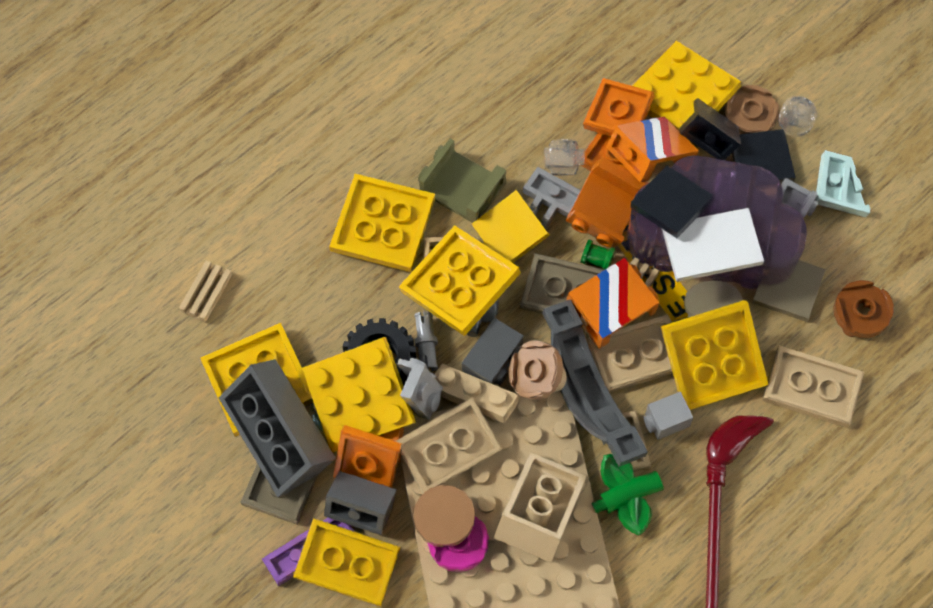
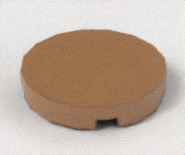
M746 85L742 86L725 103L724 117L739 127L740 134L770 131L778 120L779 105L767 89Z
M537 340L526 342L520 346L521 349L518 353H514L511 358L508 370L509 381L521 397L532 400L545 399L556 391L561 382L563 374L562 358L558 350L549 343Z
M439 485L428 489L419 497L414 507L413 519L416 530L424 541L435 547L454 546L460 544L471 533L474 527L475 510L472 500L464 491L454 486Z

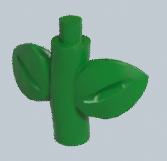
M612 454L604 455L600 472L603 483L610 489L601 493V499L591 504L595 513L606 510L609 514L617 510V515L623 526L639 536L647 529L652 516L651 507L643 497L664 490L661 478L657 471L635 477L631 463L618 467Z

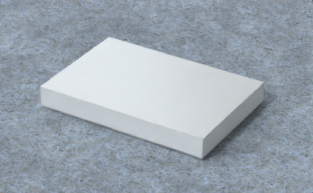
M749 208L696 218L678 238L662 229L676 282L763 265L764 259Z

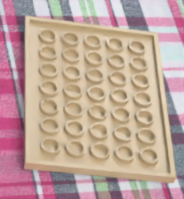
M560 391L554 392L541 400L523 398L519 395V403L505 424L484 415L503 450L443 484L454 486L467 494L472 500L475 516L485 524L489 535L488 551L483 561L471 570L464 572L448 571L440 567L431 557L428 543L417 532L413 519L414 507L423 493L401 456L400 460L429 608H620L598 514L595 513L591 504L594 502L575 419ZM451 409L433 412L430 420L418 415L414 416L416 423L405 426L403 436ZM531 452L586 475L582 489L551 562L494 538L505 507Z

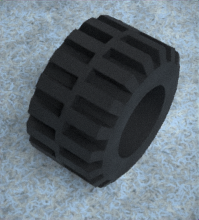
M379 318L378 323H374L373 319L367 320V325L363 326L360 323L355 326L356 332L350 331L347 335L348 341L343 343V352L387 337L391 351L397 356L395 363L404 386L408 377L397 365L398 360L409 361L410 358L417 359L414 340L411 335L408 336L407 329L404 326L398 329V322L391 320L390 324H387L386 318Z

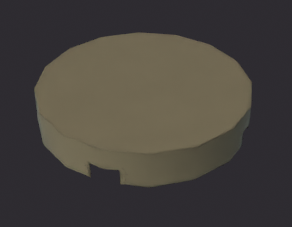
M716 280L703 281L694 285L686 293L684 308L689 318L743 300L741 293L734 286L726 282Z

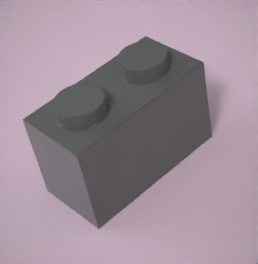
M493 318L461 363L462 372L500 386L509 373L507 368L510 365L511 358L514 353H518L521 349L520 346L523 345L524 336L496 318Z
M339 471L326 495L324 516L381 535L393 511L396 489Z

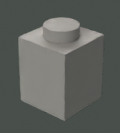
M681 392L648 404L646 416H644V422L650 433L654 432L657 440L689 428L693 420V416Z

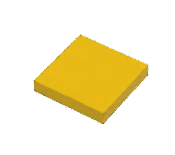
M517 190L472 223V226L487 247L512 263L550 236Z

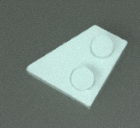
M825 150L821 155L816 189L818 195L815 200L818 201V205L866 218L870 214L871 209L869 205H865L861 191L863 187L860 179L856 176V168L852 157Z

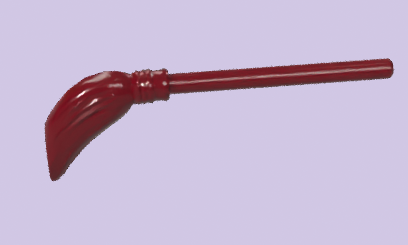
M737 415L722 423L709 438L706 447V457L709 463L706 470V485L709 487L706 608H718L722 487H725L726 466L738 457L755 436L774 423L772 418Z

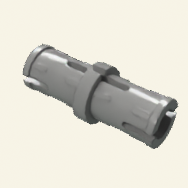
M423 311L424 316H421V312L415 313L417 338L414 340L415 346L418 347L419 360L427 365L426 368L428 370L431 368V371H436L438 365L436 362L435 346L438 344L437 337L434 336L433 314L429 311Z

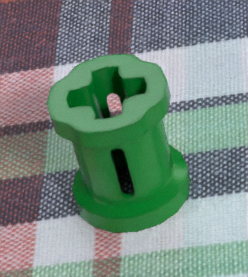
M589 239L584 248L580 263H590L605 270L611 266L616 249L612 247L607 249L595 245Z

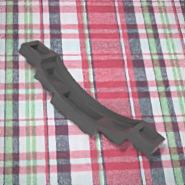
M567 300L544 308L543 316L551 330V345L558 350L566 372V383L560 392L573 416L589 433L600 439L603 445H608L618 467L646 457L648 451L636 427L631 426L625 419L603 382L582 329L583 323L572 301Z

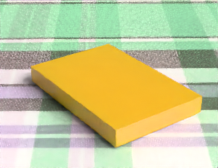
M313 518L293 578L381 607L401 547Z

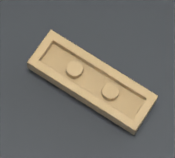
M443 363L434 374L436 375L435 379L443 387L440 397L459 405L473 397L483 415L504 424L519 403L518 394Z

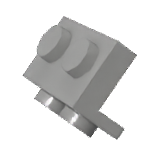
M410 358L409 361L399 359L397 365L408 377L400 396L419 417L430 420L432 413L437 410L440 404V394L443 387L435 379L436 375L429 372L424 362L415 358Z

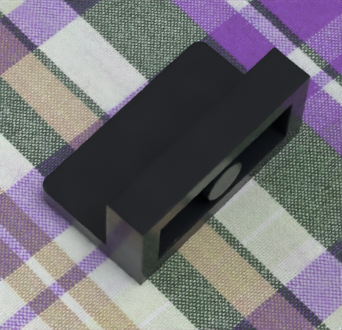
M697 98L693 102L694 113L680 127V134L723 163L741 145L739 127Z

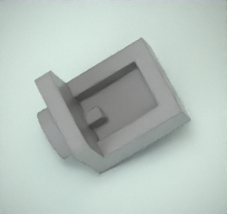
M785 178L771 204L798 219H803L806 215L811 216L817 207L818 201L815 198L818 193L809 191Z

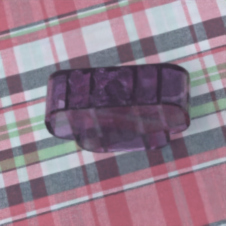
M704 156L684 157L672 166V169L714 195L713 202L697 218L749 208L764 259L763 265L704 277L726 283L729 281L740 283L741 286L749 289H755L759 284L777 285L790 278L804 251L807 227L803 217L796 209L782 204L783 189L780 181L773 173L757 166ZM647 185L643 186V187L637 192V194L635 195V197H636ZM632 209L626 237L629 252L633 257L638 258L642 264L646 263L662 272H671L673 268L662 229Z

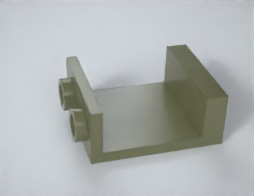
M449 138L444 146L440 145L434 154L433 162L429 167L425 166L418 176L420 190L434 193L435 202L472 223L484 215L506 184V170L496 165L493 171L490 172L455 152V143L451 138Z

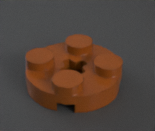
M866 280L851 282L842 289L835 299L833 306L834 317L843 332L849 337H875L888 327L894 313L892 298L883 288L880 290L878 287L873 286V282ZM860 303H863L864 307L870 308L871 311H868L867 315L857 311Z

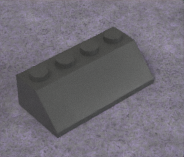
M276 359L251 364L218 397L277 497L285 495L317 476L336 459Z

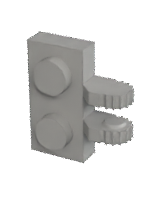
M539 167L536 168L523 187V193L534 199L529 207L535 216L541 204L549 207L541 219V224L545 229L550 225L557 212L565 217L568 216L581 191Z

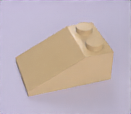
M531 452L505 507L494 538L551 562L582 489L586 475Z

